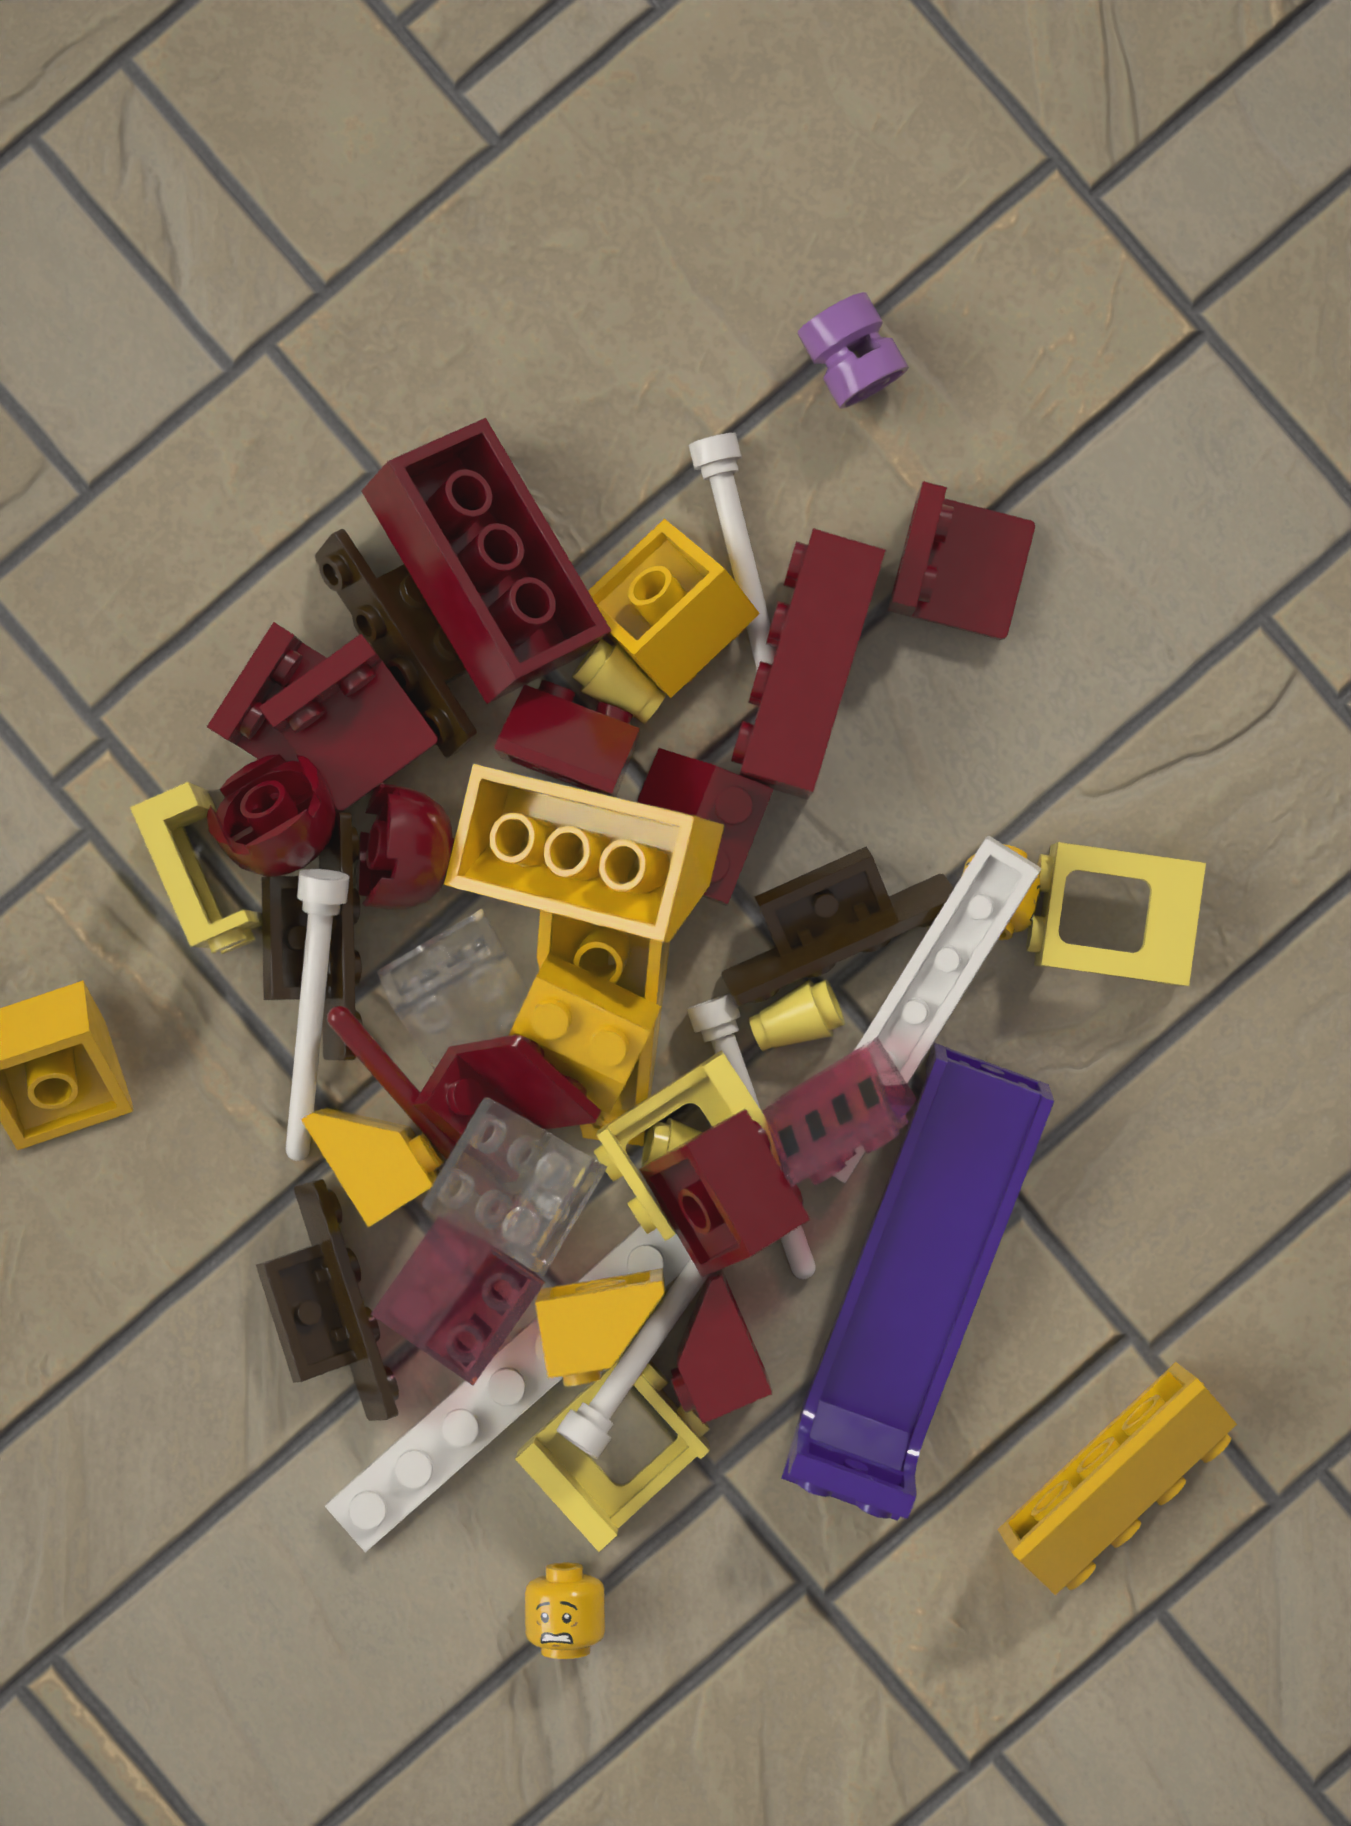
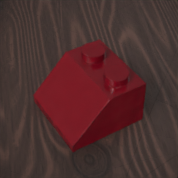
M541 680L538 689L524 684L494 746V750L500 758L580 789L616 798L641 734L640 728L630 725L633 714L603 702L598 703L596 711L572 703L575 692L549 681Z
M658 748L637 803L695 816L724 825L710 885L702 897L727 906L774 788L716 765Z
M746 1109L719 1122L639 1169L701 1277L752 1257L810 1220L803 1207V1196L799 1187L790 1177L784 1175L771 1152V1142L766 1131L758 1122L752 1120Z
M723 1269L711 1273L705 1280L677 1349L678 1367L671 1370L673 1375L671 1381L684 1412L687 1413L696 1409L702 1424L773 1394L768 1374Z

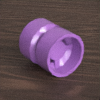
M866 292L854 294L825 309L804 324L797 334L813 363L826 365L827 371L823 380L840 409L855 405L874 395L900 378L909 368L894 340L879 335L878 332L883 321ZM857 350L860 358H857L853 352Z

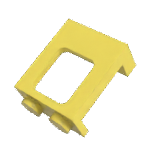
M187 782L130 807L190 947L210 948L212 954L219 951L221 954H225L256 940L252 930L262 926V913L241 910L223 918L184 829L185 826L206 818L210 805L215 812L217 810L208 790Z
M1061 842L1050 846L1049 855L1040 854L1037 866L1042 868L1039 876L1040 891L1044 892L1041 916L1034 915L1032 924L1028 927L1026 950L1036 953L1034 966L1111 975L1175 986H1189L1206 863ZM1084 871L1143 880L1148 884L1150 896L1142 947L1137 952L1130 953L1073 945L1062 941L1059 936V925L1065 882L1070 872Z
M722 1050L597 1131V1137L602 1143L601 1146L593 1150L597 1159L613 1182L622 1176L625 1178L636 1195L627 1204L644 1231L649 1234L653 1230L658 1229L665 1241L676 1235V1232L657 1199L627 1155L626 1145L632 1138L688 1103L696 1104L700 1107L711 1126H714L746 1109L752 1120L758 1122L766 1131L771 1142V1152L779 1166L792 1159L791 1156L786 1158L780 1139Z
M622 1356L618 1358L612 1368L606 1369L601 1374V1380L592 1382L518 1450L515 1458L598 1552L617 1536L620 1526L697 1456L702 1459L710 1451L709 1441L704 1436L710 1430L707 1423L702 1424L695 1409L685 1413L682 1405L677 1407L662 1389L669 1382L651 1360L634 1383V1386L674 1429L678 1436L628 1483L617 1484L613 1482L590 1455L556 1431L570 1409L577 1412L582 1403L587 1405L591 1403Z

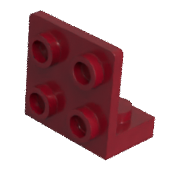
M923 481L917 493L887 611L1004 640L1009 633L1036 527L1035 523L1032 520L946 499L947 487Z
M273 622L208 723L207 728L257 759L268 755L280 754L285 762H299L296 756L297 753L284 735L273 728L259 706L327 657Z
M359 634L259 706L273 728L284 735L297 755L305 756L318 769L330 789L334 806L339 811L348 809L438 743L436 734L362 634Z
M510 1035L449 1046L413 1103V1106L498 1181L510 1180L514 1177L541 1130L596 1123L602 1112L586 1097L587 1091L582 1084L569 1076L562 1075L544 1058V1051L538 1044L520 1035Z

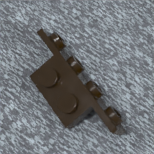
M344 529L332 533L315 554V560L319 565L322 579L331 590L338 593L352 615L353 624L358 634H362L372 645L438 737L436 745L446 758L458 753L477 734L476 728L447 686L448 683L468 673L406 566L403 564L376 578L348 533Z
M336 813L335 828L331 840L319 855V869L338 871L349 876L347 902L340 904V913L333 915L322 1023L324 1060L345 1061L356 1059L355 1054L327 1022L328 1012L333 1007L344 1006L348 1008L363 1025L361 1015L355 1009V986L359 984L361 979L362 963L359 952L354 949V924L359 920L361 904L359 893L356 888H353V863L356 862L359 854V836L356 828L352 826L351 813ZM299 876L261 877L264 1000L300 999L308 913L302 910L303 901L297 898Z
M866 846L755 896L775 948L724 970L721 975L736 1006H741L748 1002L758 1003L773 997L780 988L799 979L821 976L829 972L837 962L860 952L879 950L886 946L893 937L915 927L931 926L954 888L944 874H938L889 896L874 858Z
M323 1179L295 1186L294 1192L311 1246L256 1264L293 1383L303 1382L350 1365L366 1418L369 1421L396 1417L398 1416V1409L395 1401L399 1398L398 1384L391 1369L387 1365H383L376 1343L380 1339L379 1325L373 1311L368 1306H364L357 1284L361 1281L360 1265L354 1252L350 1248H346L339 1224L342 1223L343 1215L340 1202L336 1194L331 1189H327Z

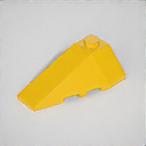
M540 910L536 956L539 970L548 953H551L661 1006L652 1031L610 1114L602 1111L596 1123L580 1125L583 1138L599 1140L597 1137L599 1129L651 1096L670 942H662ZM647 1129L632 1138L627 1144L644 1146Z

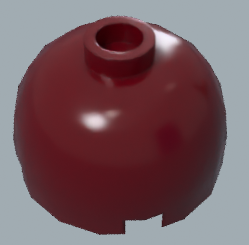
M280 754L265 756L245 765L228 778L219 789L225 798L219 804L217 812L210 805L207 813L208 831L220 848L241 869L265 877L287 875L309 865L320 855L331 840L335 828L336 815L334 800L326 781L318 769L305 756L296 754L299 762H285Z
M381 783L375 788L365 812L377 815L375 822L371 827L370 833L360 832L359 854L356 865L357 891L360 896H367L362 903L364 906L389 910L410 909L429 901L441 890L445 881L455 838H452V825L448 815L436 801L417 790Z

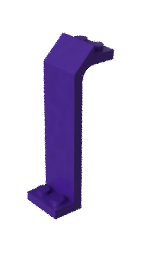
M936 1043L933 1044L925 1065L926 1081L804 1400L781 1479L795 1483L812 1494L822 1497H833L855 1505L872 1516L884 1519L891 1518L896 1521L899 1520V1517L908 1520L916 1500L915 1472L926 1433L1054 1104L1049 1084Z

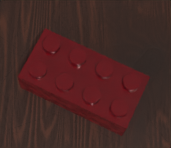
M486 418L387 461L361 490L486 704L580 658L611 632L609 625Z
M815 528L812 530L808 544L796 541L783 586L795 589L791 604L778 601L766 645L777 647L773 664L760 661L748 701L750 704L760 706L755 724L742 721L731 762L742 765L739 775L774 788V790L807 800L813 794L885 555V549Z

